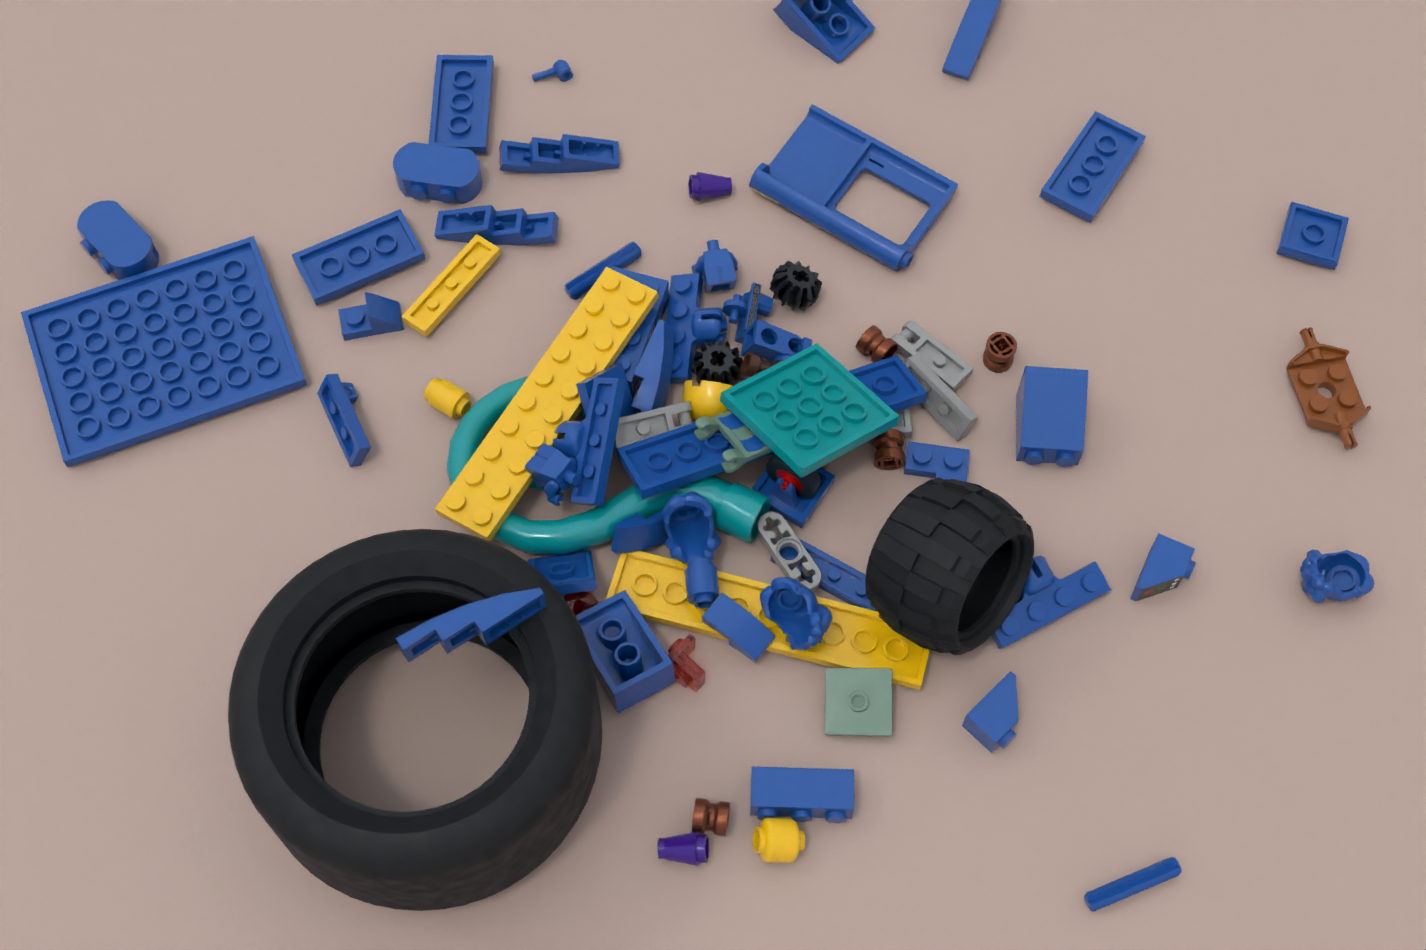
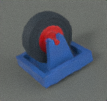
M773 453L766 464V469L752 489L771 498L770 510L772 512L779 513L784 519L803 528L834 483L835 475L820 467L800 478L783 460Z

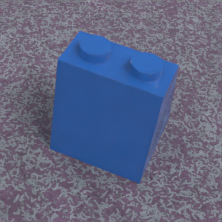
M1025 366L1016 394V461H1025L1031 465L1040 463H1056L1062 467L1078 465L1084 451L1088 370Z

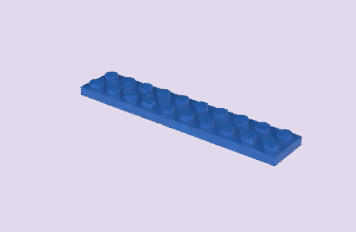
M898 355L849 371L895 412L926 402L927 392ZM695 423L617 448V458L641 498L645 499L724 472L725 470L721 467V463L726 461L723 459L722 454L728 449L735 448L720 430L716 431L706 440H699L694 434L698 427ZM772 451L765 455L752 459L746 462L745 464L773 455L774 452Z

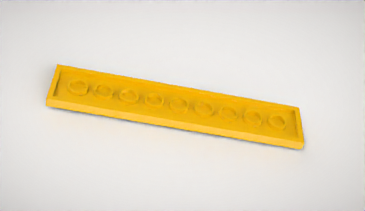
M608 267L604 269L435 507L438 515L484 540L491 541L533 481L531 474L527 472L524 466L543 443L554 447L553 439H562L564 434L554 433L558 425L564 421H574L582 410L583 406L576 384L614 364L659 299L658 291Z
M642 551L620 554L606 599L626 590L642 617L646 620L729 641L726 637L702 622V616L708 608H696L695 605L688 602L684 574L687 564ZM717 571L719 593L721 594L722 592L734 600L775 635V639L766 651L831 668L892 669L893 684L916 690L921 689L930 650L918 646L893 631L879 617V612L816 596L818 604L827 607L832 614L830 627L822 636L821 643L812 646L808 650H792L790 643L786 641L787 635L782 632L776 623L766 618L761 606L760 594L770 584Z

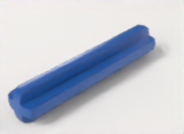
M630 242L564 285L567 295L571 299H575L590 290L606 267L611 268L613 266L622 269L641 257L640 247L635 242Z
M1170 857L1091 890L1084 895V900L1089 910L1094 912L1177 877L1182 870L1177 859Z

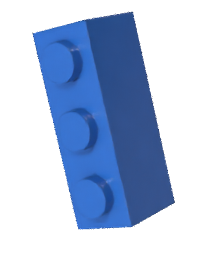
M752 766L750 816H757L759 820L769 817L778 818V816L791 817L796 822H808L812 818H826V821L830 823H843L846 819H852L854 812V769Z

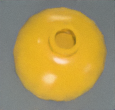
M693 380L684 382L682 402L691 401L692 410H690L692 421L695 422L697 418L702 416L713 417L729 411L720 402L721 392L731 388L732 385L701 380L700 386H692Z

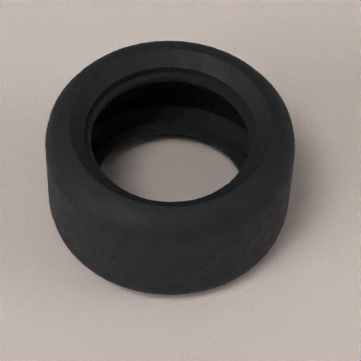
M413 529L377 534L354 541L314 561L279 590L257 618L240 650L229 692L228 725L230 746L236 770L255 809L294 858L315 877L349 897L372 905L392 909L426 911L463 906L488 898L509 888L529 875L558 848L577 822L590 796L600 762L602 719L591 652L575 614L548 579L527 561L490 541L453 531ZM541 588L545 596L546 608L488 645H485L479 635L469 640L502 657L516 670L529 689L528 711L520 737L511 754L487 781L469 794L451 803L431 809L406 812L387 811L360 804L342 795L325 781L320 757V739L324 719L338 689L358 666L381 650L397 644V637L439 615L466 604L497 595Z

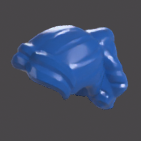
M691 491L685 495H674L668 500L662 512L664 527L668 535L665 545L670 549L671 558L682 562V564H687L688 561L701 557L712 560L714 558V551L721 544L719 535L714 531L713 508L709 501L697 492Z
M1312 549L1307 552V556L1300 567L1303 579L1301 582L1302 589L1317 603H1322L1325 598L1334 601L1361 598L1373 589L1375 583L1369 573L1368 560L1364 556L1349 550L1321 554L1318 550Z
M777 577L760 594V602L766 618L776 623L782 632L787 635L786 641L790 643L792 650H808L812 646L821 643L822 636L830 627L832 614L827 607L818 604L812 590L801 584L797 579Z

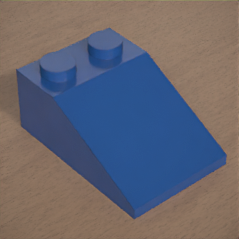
M782 0L773 9L792 32L837 64L875 29L874 25L852 0Z
M626 590L576 615L591 652L594 673L618 713L676 682L672 661Z

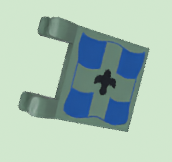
M730 410L714 417L702 416L695 421L698 429L694 431V434L699 440H706L716 431L720 430L735 448L728 449L722 454L726 462H722L721 467L727 473L735 472L746 462L772 452Z

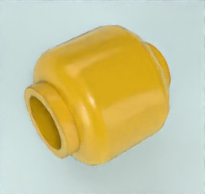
M765 818L753 830V850L766 863L794 862L799 851H803L805 848V833L803 830H799L797 822L792 818Z

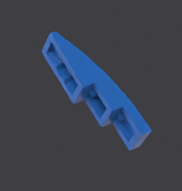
M970 0L942 68L943 73L969 81L976 60L979 59L985 40L989 36L1002 0Z
M563 134L560 141L532 137L530 144L501 140L499 146L500 170L576 173L619 168L620 165L619 142L613 140Z
M492 205L438 211L434 236L437 239L469 243L478 234L494 245L556 243L559 217L555 212L528 215L523 208L496 211Z
M660 319L634 372V375L642 382L631 405L638 413L665 407L670 390L674 362V331L665 321Z
M541 588L505 593L466 604L424 622L397 637L396 640L408 662L439 643L447 654L477 635L480 636L485 645H488L546 608L545 596Z

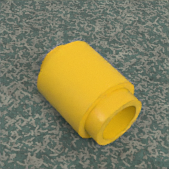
M434 378L425 389L424 399L428 401V404L452 419H457L460 416L463 417L471 407L470 393L446 379Z

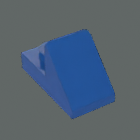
M365 292L366 305L338 309L344 341L404 330L400 304L392 299Z

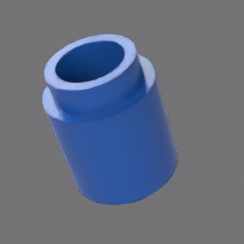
M695 558L687 562V568L684 571L687 600L690 604L695 605L696 608H709L720 595L717 568L709 558Z

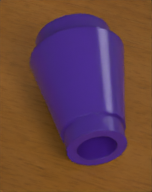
M697 172L696 175L689 176V196L700 201L731 195L732 180L730 177Z
M699 831L659 838L658 858L699 866L700 863H707L709 858L708 835H700Z

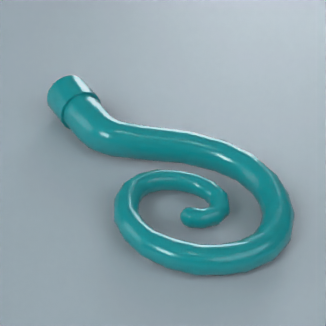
M528 376L500 385L479 399L462 417L450 440L446 470L451 485ZM582 408L580 412L582 413L583 417L586 418L584 409ZM714 475L645 499L641 498L635 486L632 485L603 502V507L597 506L591 510L559 520H529L510 513L493 537V540L526 554H568L613 540L615 524L635 513L647 519L663 510L668 500L674 495H685L692 491L702 495L711 504L716 529L751 544L758 536V521L763 514L769 512L772 500L770 497L738 482L732 484ZM534 481L529 485V487L544 491V488L536 486Z

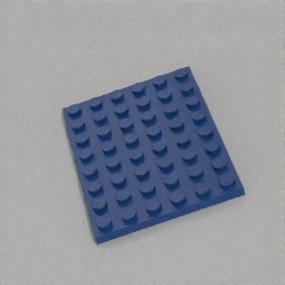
M254 236L21 312L63 462L67 467L307 385Z

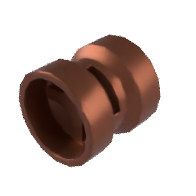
M875 325L869 327L856 344V349L863 355L868 354L871 356L873 363L892 357L898 348V343L891 338L885 339L883 332Z
M996 332L989 336L983 354V363L988 370L1002 373L1011 367L1017 349L1015 338L1006 332Z
M889 429L873 438V446L877 449V452L874 453V466L876 468L896 470L905 465V454L901 450V447L904 446V434L901 431Z
M696 797L692 832L699 831V833H703L705 830L713 831L715 835L726 837L730 802L719 801L715 804L709 803L707 799ZM709 809H712L710 825H707Z

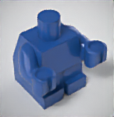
M718 240L706 242L708 251H705L698 258L696 264L692 265V272L700 273L703 276L705 293L734 289L737 282L735 273L738 270L737 259L727 248L720 249Z
M545 443L542 444L535 455L524 466L527 472L531 474L536 486L544 488L548 502L556 506L561 504L559 501L563 502L564 495L557 491L564 492L569 485L578 486L581 482V475L576 473L577 460L574 457L565 456L557 448Z

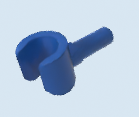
M561 59L554 63L553 68L532 74L533 81L557 75L560 81L566 82L573 77V73L568 63Z

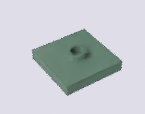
M826 668L825 735L892 736V669Z

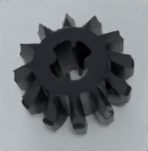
M787 261L785 264L780 265L772 276L773 279L770 282L769 289L774 293L773 299L780 300L782 302L781 307L788 305L792 311L796 308L805 311L819 297L818 294L822 282L817 279L819 273L811 272L810 265L804 267L800 261H797L795 264Z
M715 339L711 347L703 343L701 352L695 351L692 372L696 375L698 384L701 383V380L734 386L735 380H740L742 377L740 369L743 359L739 357L738 347L730 349L728 341L722 346L718 345Z

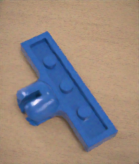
M700 273L671 276L666 316L667 325L674 331V362L670 384H679L692 380V364L694 363V354L697 346L703 343L712 344L715 339L718 343H721L727 337V333H720L727 330V319L720 307L700 309L703 278Z
M594 377L586 418L582 421H564L555 429L554 433L565 434L564 439H553L554 448H557L567 457L577 459L576 473L581 475L580 484L573 486L570 502L603 507L626 381L622 379Z
M1034 557L1029 576L1020 594V599L1016 602L1002 625L992 635L998 648L1001 649L1110 591L1111 588L1097 562H1092L1064 578L1058 579L1054 576L1045 557Z

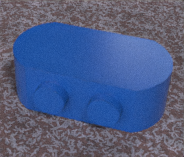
M411 142L400 148L394 156L393 168L400 191L407 197L417 200H437L447 204H464L473 200L482 189L483 181L479 160L470 149Z
M110 200L99 201L88 206L80 214L77 221V229L83 238L80 244L90 257L95 254L99 258L97 262L107 275L113 273L120 280L157 268L159 253L151 237L117 202Z

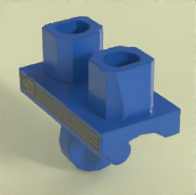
M753 282L750 292L744 293L743 297L740 294H734L733 299L726 300L723 304L722 311L725 315L729 316V322L737 324L735 342L743 344L744 332L757 320L756 314L767 317L772 309L773 298L760 293L762 286Z

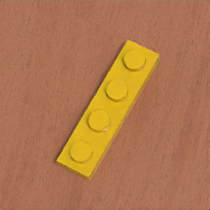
M476 234L402 315L403 323L427 338L501 255L500 248Z

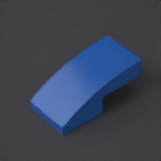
M663 510L647 519L635 513L615 524L611 551L616 554L629 553L665 543L668 535L662 518Z
M722 592L702 616V622L729 640L730 646L755 663L775 639V635L758 619Z

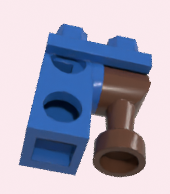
M757 319L744 332L741 356H744L741 364L740 373L750 378L812 346V339L806 337L801 339L800 336ZM761 358L771 362L773 361V364L771 365L761 362Z

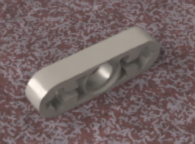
M776 512L763 514L758 521V537L785 577L800 581L801 573L797 567L802 563V572L807 577L812 575L811 584H808L806 581L800 583L815 593L821 581L819 568L782 515ZM769 523L771 526L778 525L777 535L780 540L777 543V537L773 531L769 530L766 532V525ZM788 546L793 547L797 550L798 556L793 560H785L780 555L781 549Z

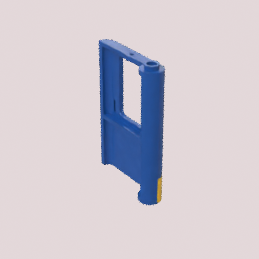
M812 104L805 119L769 165L762 163L757 167L751 177L749 187L898 272L901 268H908L914 257L913 252L953 198L958 184ZM863 171L877 176L930 207L904 244L898 245L836 210L837 204Z

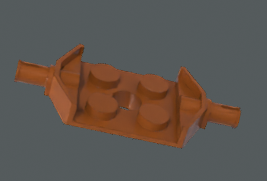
M1312 327L1304 328L1299 333L1305 348L1290 360L1286 369L1307 424L1311 428L1334 432L1335 435L1340 434L1345 450L1353 449L1358 446L1352 432L1353 426L1368 414L1371 406H1367L1365 409L1346 361L1349 351L1323 343L1320 344L1315 338ZM1318 388L1328 389L1332 397L1325 398L1320 395Z

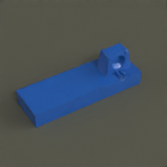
M337 373L327 374L317 394L349 466H361L371 446L352 407V404H355L358 398V394L353 384L341 382Z

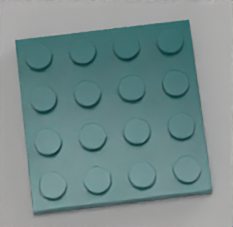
M818 343L721 392L720 402L800 478L898 425L899 415Z

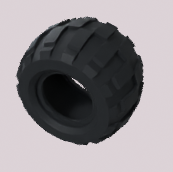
M940 477L931 479L905 496L880 530L870 553L866 569L865 588L867 599L870 600L871 606L879 612V617L893 631L920 647L939 653L950 652L953 655H962L976 649L986 642L1002 625L1025 586L1034 556L1032 528L1026 524L1022 515L1006 500L980 485L955 479L943 480Z

